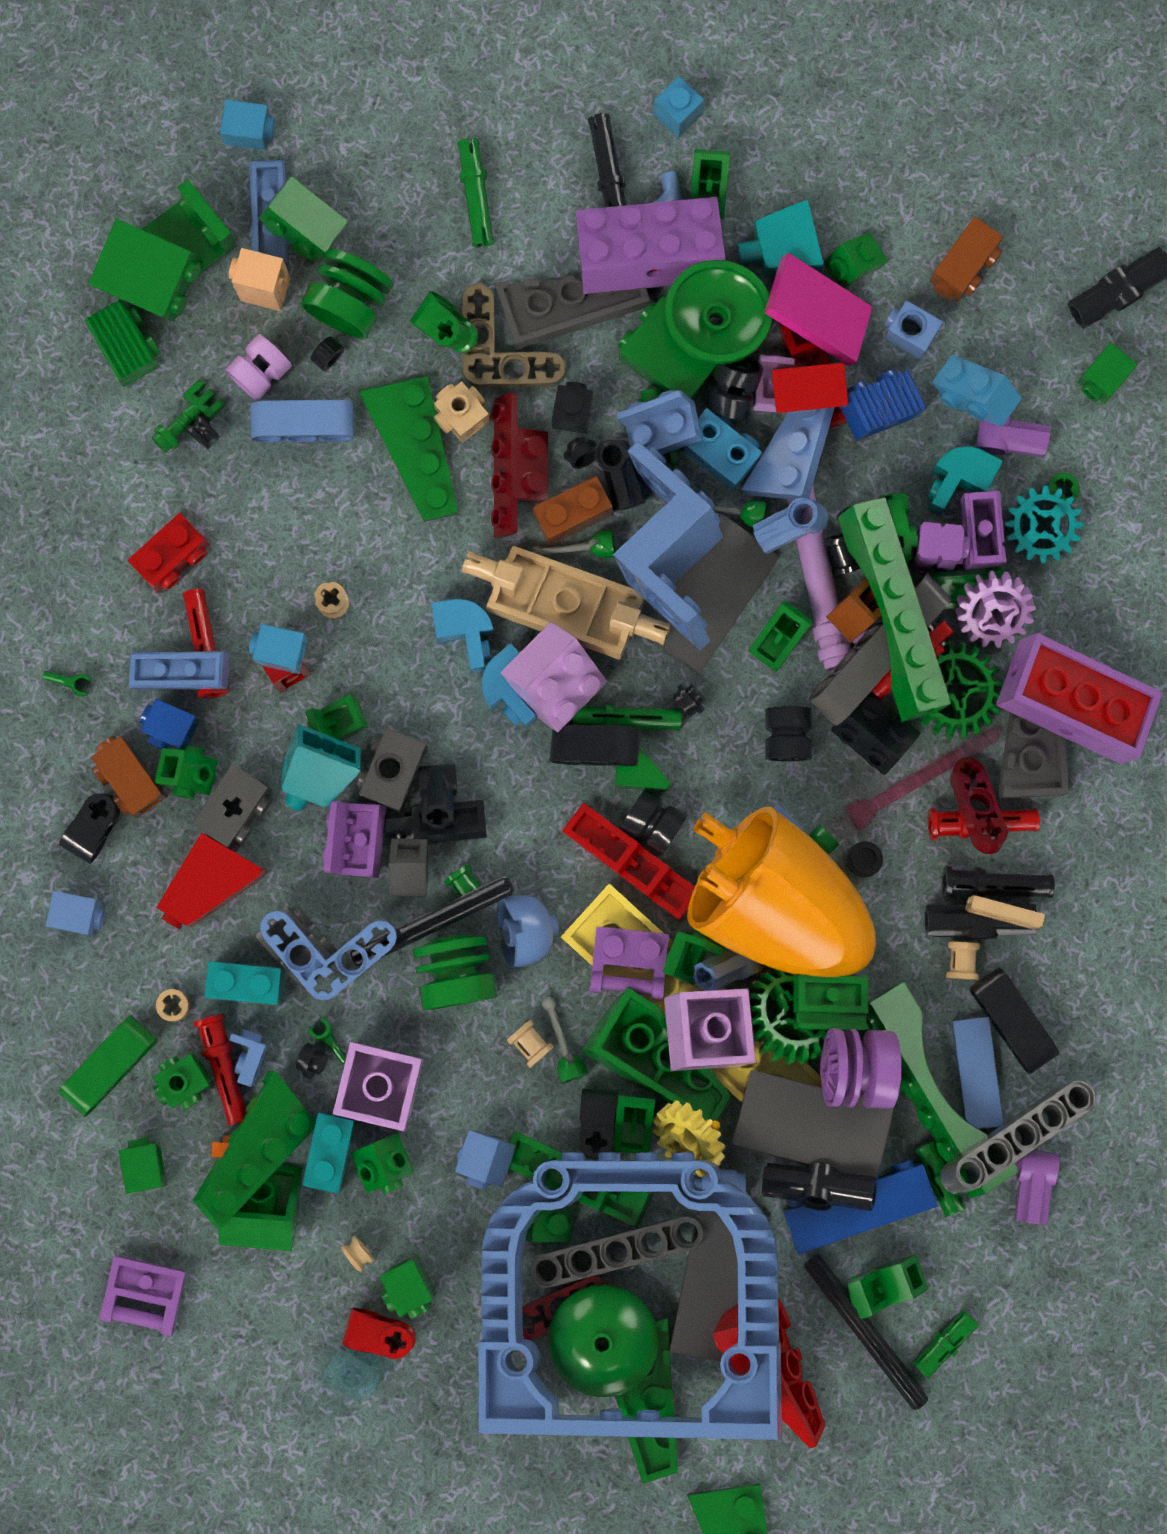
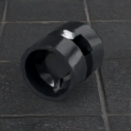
M750 357L733 363L717 364L714 373L716 381L712 382L706 400L707 407L711 411L727 418L745 419L749 417L755 399L753 391L757 390L764 369L762 365Z
M798 706L766 708L765 729L772 733V735L766 738L765 760H811L812 743L805 736V733L812 729V709Z
M644 789L620 829L636 839L644 835L646 837V844L663 855L688 815L672 806L665 809L662 808V799Z

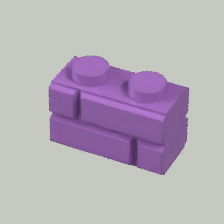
M1000 491L963 494L962 498L958 501L960 525L964 529V536L970 537L968 557L963 559L964 570L1002 567L1006 563L1005 547L1002 546L1005 541Z
M923 522L917 530L918 546L912 547L913 560H910V566L912 570L929 571L930 568L933 569V572L952 571L957 564H963V559L968 557L970 537L964 536L962 525L945 524L944 527H941L940 523Z

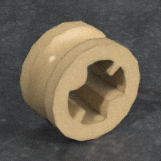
M165 990L156 1000L157 1013L166 1021H180L190 1011L189 997L181 990ZM175 995H177L181 999L178 1005L182 1010L177 1015L176 1012H171L170 1016L165 1011L168 1007L165 1000L169 996L171 999H175Z
M353 1236L350 1245L344 1244L340 1248L349 1262L361 1273L364 1270V1264H372L375 1259L357 1236Z

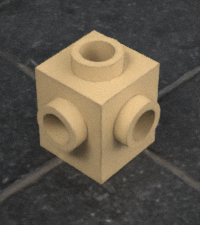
M461 381L455 387L453 384L446 386L437 394L436 398L438 400L434 402L437 414L434 416V419L446 434L452 431L462 444L490 422L489 414L483 408L486 402L474 386L468 389Z

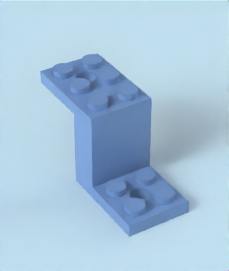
M637 441L628 450V453L640 480L666 505L622 545L613 556L627 584L701 651L710 642L705 630L708 624L699 615L702 611L690 597L685 596L682 599L674 592L677 589L674 584L723 538L719 527L721 519L713 511L715 504L703 491L695 493L689 487V480L681 471L675 469L672 472L664 465L666 460L654 447L648 450Z

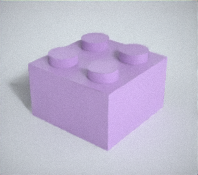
M552 622L500 672L513 690L533 711L536 718L556 732H559L607 683L605 677L577 639Z
M748 989L679 992L664 998L671 1071L740 1067L756 1062Z
M350 1042L333 1114L406 1131L424 1059Z

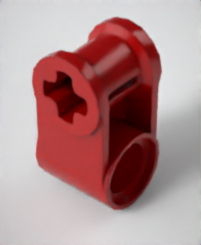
M353 1307L350 1311L342 1345L360 1352L373 1353L390 1359H400L407 1355L414 1347L416 1334L411 1325L406 1322L388 1318L370 1310ZM396 1332L402 1333L401 1340L406 1342V1344H402L398 1349L394 1348V1341L389 1339Z

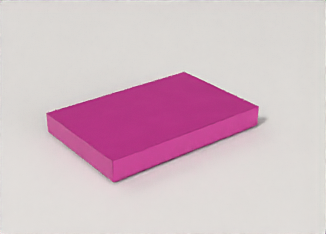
M787 253L780 260L765 314L850 367L858 360L872 306L795 256Z

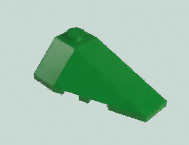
M625 988L599 1020L581 1052L664 1101L672 1104L678 1100L682 1106L690 1103L692 1110L697 1111L700 1109L702 1111V1117L705 1121L709 1119L717 1121L731 1094L710 1069L671 1071L666 1015L654 1003L630 988Z

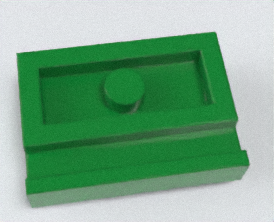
M794 976V1013H796L794 1029L829 1030L831 1028H840L842 1031H847L848 1029L868 1031L869 1025H867L866 1014H868V977Z

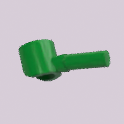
M44 671L42 677L44 680L72 688L74 694L79 697L87 696L88 693L77 691L75 688L76 682L81 679L92 682L89 676L85 674H79L73 678Z
M320 1018L326 1025V1031L322 1035H317L315 1030L309 1026L310 1035L316 1040L323 1041L342 1065L345 1064L347 1056L332 1036V1024L326 1019Z

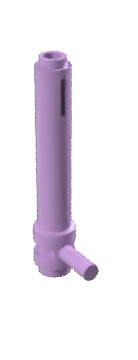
M812 486L809 499L816 501ZM787 499L788 507L794 500ZM812 507L805 509L802 513L803 524H808L812 520L814 514ZM821 530L818 533H809L797 539L796 543L815 627L812 629L814 640L819 642L820 650L817 652L819 662L824 664L826 671H831L869 629H866L855 640L850 642L826 618L839 604L827 546L824 542V533Z

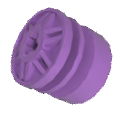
M831 1028L827 1031L821 1055L820 1077L822 1094L828 1107H838L843 1101L846 1107L852 1108L856 1106L859 1096H861L863 1105L866 1108L891 1109L895 1106L901 1082V1051L897 1034L894 1031L868 1030L865 1032L862 1043L859 1033L855 1029H848L845 1035L840 1028Z

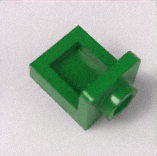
M870 232L840 244L824 260V264L835 282L844 289L848 288L857 278L882 268L888 262Z
M348 694L322 709L311 708L305 711L309 721L307 722L308 728L341 741L369 727L358 699L354 694Z
M694 930L692 935L677 931L662 972L681 982L694 986V965L703 962L706 952L722 956L724 949L713 944V940L697 930Z
M572 1205L554 1210H541L528 1229L525 1241L570 1242Z

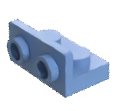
M680 390L663 392L659 398L646 403L638 402L631 404L627 410L617 413L618 421L626 427L630 448L639 441L648 450L654 447L663 455L702 440L695 402Z

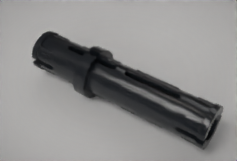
M606 113L595 114L596 121L591 116L588 118V124L590 126L599 172L598 191H602L605 207L626 206L623 190L626 183L625 178L621 177L610 115Z

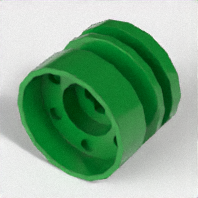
M328 249L323 256V261L326 265H319L317 268V274L327 284L310 283L300 305L309 315L323 324L351 337L367 339L377 320V315L366 304L378 307L383 306L386 301L383 294L390 293L393 281L370 262L341 250Z
M454 935L434 939L421 947L412 949L414 959L430 957L431 964L415 967L416 973L433 974L434 981L419 987L423 1011L498 997L494 974L477 973L476 971L477 965L491 960L490 954L475 956L473 954V949L488 945L487 936Z

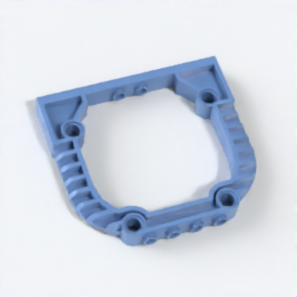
M583 1152L562 1153V1159L544 1162L538 1166L534 1172L533 1180L514 1190L498 1206L487 1226L481 1256L482 1340L478 1342L479 1434L779 1439L782 1435L778 1254L772 1228L761 1208L740 1188L724 1181L722 1172L715 1163L708 1160H694V1153L689 1152L672 1153V1160H657V1153L655 1152L635 1153V1160L621 1159V1153L601 1152L598 1153V1159H584ZM552 1168L558 1170L563 1178L562 1185L558 1189L552 1188L547 1182V1174ZM698 1169H703L710 1175L711 1183L706 1190L697 1188L693 1182V1175ZM584 1191L672 1192L677 1201L688 1209L715 1211L720 1216L733 1236L738 1260V1343L728 1348L721 1357L720 1368L726 1380L717 1393L701 1407L702 1417H659L658 1410H638L637 1416H622V1410L603 1409L600 1410V1415H559V1399L549 1391L535 1372L540 1365V1351L535 1343L524 1339L522 1255L527 1231L541 1210H554L570 1206L581 1197ZM514 1350H519L526 1356L527 1363L524 1369L517 1368L512 1363L511 1355ZM741 1353L748 1357L751 1364L748 1372L742 1373L733 1367L732 1357L734 1354Z

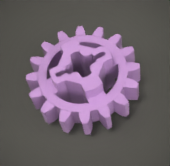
M990 571L989 579L983 580L980 575H977V585L973 587L972 585L965 584L964 588L967 596L961 595L957 597L960 607L955 609L958 620H960L958 623L962 633L967 632L971 642L979 638L982 647H986L990 641H994L996 647L1000 648L1002 640L1006 638L1011 644L1015 643L1013 635L1016 632L1025 635L1027 632L1023 624H1031L1034 621L1031 612L1036 610L1033 599H1031L1033 596L1029 587H1024L1020 577L1012 581L1009 572L1006 571L1001 578H997L994 571Z

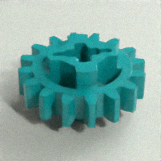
M1043 486L1039 495H1037L1033 488L1028 489L1029 499L1026 500L1019 495L1016 500L1020 507L1018 509L1009 507L1008 512L1014 516V520L1005 522V526L1013 528L1014 533L1010 534L1007 540L1017 539L1019 544L1014 551L1018 553L1023 549L1027 550L1026 560L1028 561L1035 554L1039 555L1041 564H1045L1047 555H1052L1055 561H1059L1060 550L1070 554L1073 551L1069 542H1080L1081 540L1074 532L1075 529L1084 527V523L1075 521V516L1079 515L1082 511L1081 509H1071L1070 505L1074 501L1072 496L1065 501L1061 499L1062 489L1060 488L1057 489L1054 495L1049 494L1048 486ZM1037 501H1051L1056 503V505L1051 510H1040L1033 503ZM1032 512L1043 519L1048 516L1052 518L1053 521L1050 527L1056 538L1047 531L1041 533L1036 531L1035 528L1038 526V522L1035 520L1036 517ZM1024 513L1029 519V530L1022 536L1020 519ZM1065 513L1068 519L1066 536L1059 530L1060 518ZM1038 539H1047L1055 547L1040 549L1032 545Z

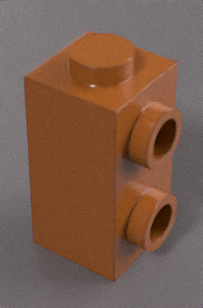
M974 216L934 271L930 283L934 285L933 289L935 292L947 300L953 298L958 302L964 293L971 296L982 281V278L978 276L985 265L991 268L1001 255L1003 250L998 248L1003 236Z
M111 736L95 748L97 753L91 756L96 766L92 768V771L103 786L110 784L117 795L112 799L124 815L130 812L132 816L139 818L167 798L159 785L155 784L154 778L126 739L121 736L115 739L114 736Z

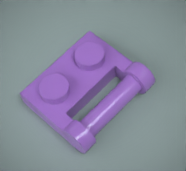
M596 927L590 992L601 993V990L623 992L628 987L636 993L652 995L651 999L662 1000L665 973L662 971L667 958L669 934ZM605 964L653 969L654 977L653 980L607 976L603 975V966Z
M114 1256L101 1309L100 1321L112 1323L113 1320L161 1330L162 1335L172 1337L187 1271L122 1256ZM122 1296L166 1306L164 1316L118 1306L117 1298Z

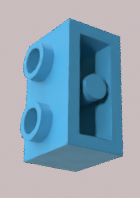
M953 354L932 382L941 394L939 397L940 401L954 410L959 409L977 420H985L999 427L1004 425L1022 399L1005 375Z
M706 408L698 418L702 440L679 449L734 492L761 458L762 451L758 449L760 444L749 434L743 433L740 435L732 429V422L727 417L715 412L713 414Z

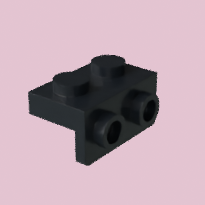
M870 692L843 722L836 726L833 725L831 731L843 743L850 746L870 766L876 768L883 775H886L921 734L907 721L902 722L900 715L873 692Z

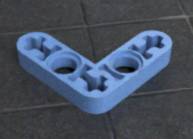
M272 911L265 915L260 924V932L265 941L306 990L319 1000H329L336 996L390 951L397 939L396 930L391 923L385 920H375L326 960L287 913ZM271 918H274L276 921L284 919L287 923L283 927L284 932L290 937L295 931L300 937L290 942L284 951L278 946V944L284 942L282 937L277 933L271 936L267 931L271 927L268 922ZM377 927L379 930L387 928L390 931L387 935L389 943L384 946L379 942L370 950L376 953V955L370 959L365 948L356 943V941L363 938L366 944L374 937L371 931L373 928ZM304 945L309 948L311 959L308 964L298 966L291 961L290 951L294 946ZM354 949L361 953L363 963L360 968L348 970L343 966L341 958L345 951ZM335 961L338 970L348 978L341 982L340 977L337 976L330 984L333 989L331 992L328 993L324 989L318 992L314 988L318 983L315 977L318 974L322 977H327L334 971L328 965Z

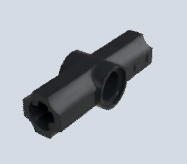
M1160 247L1155 250L1153 249L1130 265L1126 266V264L1115 268L1102 277L1097 285L1070 300L1067 305L1076 323L1085 329L1114 310L1119 312L1135 303L1144 295V292L1166 280L1167 253Z
M964 902V905L925 906L926 937L965 936V939L998 938L997 936L1037 935V929L1033 930L967 912L965 910L967 902ZM1009 904L1037 912L1036 904Z
M767 1163L762 1177V1194L765 1197L800 1201L805 1207L817 1211L830 1210L832 1206L872 1211L873 1207H875L877 1196V1178L842 1173L835 1167L825 1163H810L807 1165V1168Z

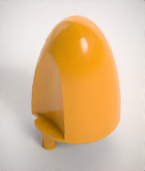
M763 807L754 811L735 828L731 829L713 818L708 812L702 815L704 822L700 818L698 819L693 831L718 848L712 862L700 873L689 902L687 918L692 928L739 955L794 975L819 977L851 976L869 965L876 948V932L870 913L847 875L804 831L773 807Z

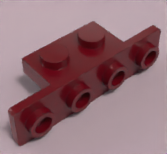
M511 392L495 398L491 410V418L494 422V439L491 445V453L494 457V474L491 479V488L494 492V509L491 514V523L494 527L495 538H504L517 533V501L540 504L548 500V432L517 428V393Z

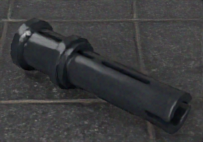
M945 866L942 875L943 898H950L952 895H975L983 898L985 895L1053 898L1055 889L1053 875L986 873V870L981 867H975L971 871L953 870L951 866Z

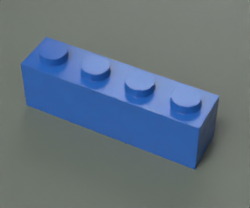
M908 1159L891 1165L893 1170L891 1173L882 1176L877 1174V1196L875 1207H873L872 1211L832 1206V1209L826 1211H817L805 1207L800 1201L788 1200L789 1207L782 1209L796 1252L801 1254L938 1207L924 1165L921 1163L913 1164L912 1159Z

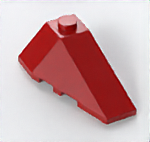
M778 1297L779 1342H781L782 1420L809 1448H814L817 1446L826 1425L812 1384L809 1381H802L800 1361L803 1358L799 1347L791 1349L785 1331L786 1328L791 1327V1323ZM738 1304L722 1315L713 1332L715 1345L723 1354L732 1345L738 1343ZM741 1353L733 1355V1367L739 1372H748L751 1366L748 1357Z

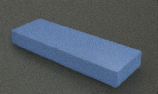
M285 160L251 161L249 166L252 251L283 258L285 265L289 266L288 242L284 238L270 233L266 229L265 223L258 219L286 182Z
M224 651L131 652L128 688L138 690L228 689L230 653Z
M989 1017L951 1021L964 1120L976 1129L1003 1125Z

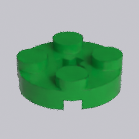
M905 492L880 495L879 499L886 498L905 561L909 563L910 560H913L912 547L918 546V536L915 526H909L907 514H909L910 510L908 497Z

